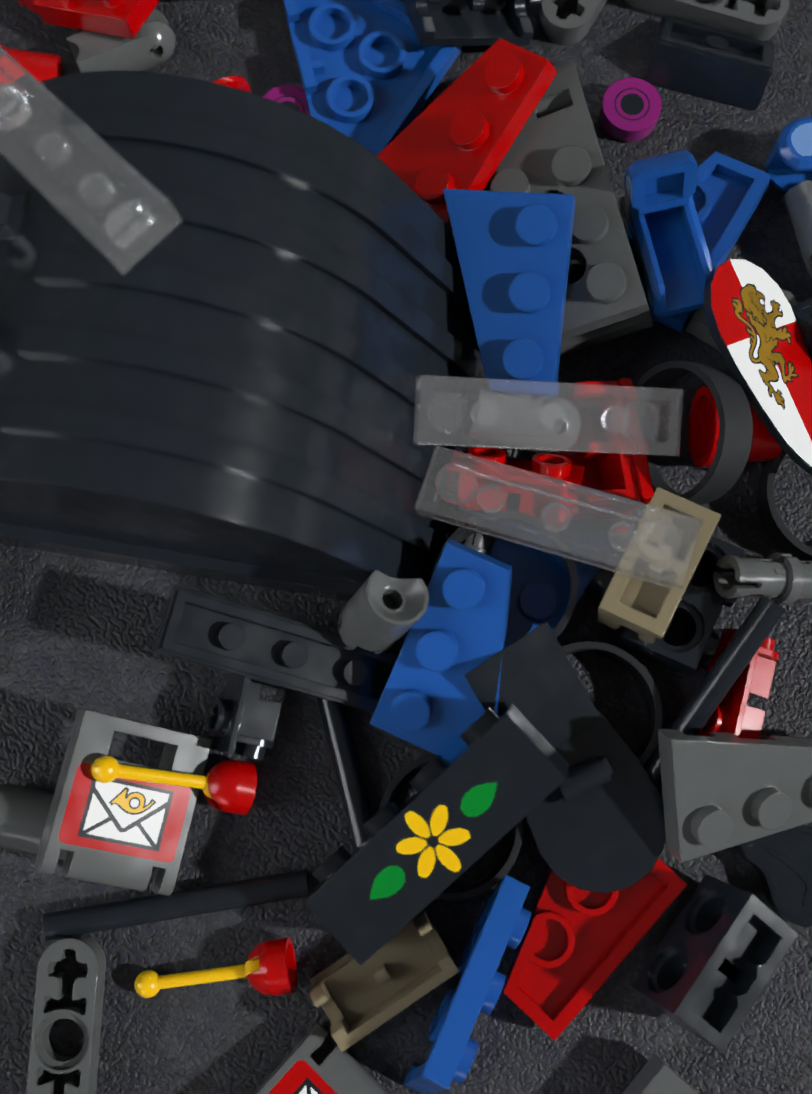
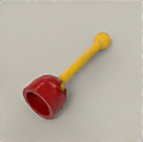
M108 755L98 757L93 762L91 768L94 779L101 783H109L116 778L202 789L204 798L212 808L224 813L246 815L249 812L257 787V771L254 763L239 760L222 761L210 769L206 776L119 764L114 757Z
M290 937L269 939L255 946L248 955L245 964L158 975L153 970H145L136 977L134 987L139 996L151 998L160 989L247 978L252 988L263 995L295 993L297 988L295 949Z

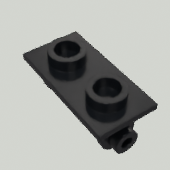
M229 673L224 698L218 697L215 700L209 717L208 734L215 737L212 750L234 755L237 742H241L238 755L263 760L266 747L273 749L282 704L259 699L261 688L266 687L279 691H285V688Z

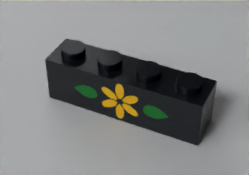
M513 704L500 716L491 708L483 712L460 735L467 746L449 763L440 754L436 756L410 781V784L418 791L400 808L389 800L360 828L368 836L362 844L351 854L341 845L312 873L320 883L304 903L360 966L567 779L569 763Z

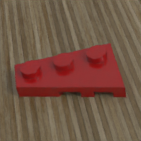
M499 38L395 137L377 157L451 227L443 189L484 190L557 75V71L549 59Z
M659 858L653 869L633 886L609 893L580 890L555 875L550 868L531 914L527 929L507 972L502 989L503 993L555 1041L681 893L687 883Z

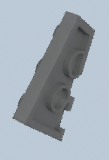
M657 729L667 851L680 863L812 822V738L770 735L767 740L739 738L733 733L711 732L710 736L685 735L680 730Z

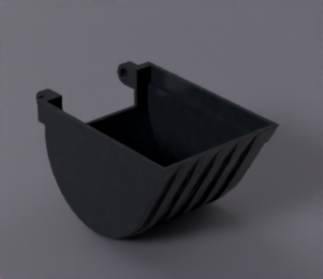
M110 70L81 72L47 79L30 86L13 98L6 107L0 123V544L349 601L375 570L394 578H419L428 587L437 556L444 543L458 528L462 514L460 504L449 503L448 498L452 477L463 478L448 476L449 468L458 450L467 451L469 447L476 446L477 441L463 439L461 436L460 424L465 396L468 388L483 391L486 388V378L452 228L385 163L361 144L310 115L247 91L178 75Z

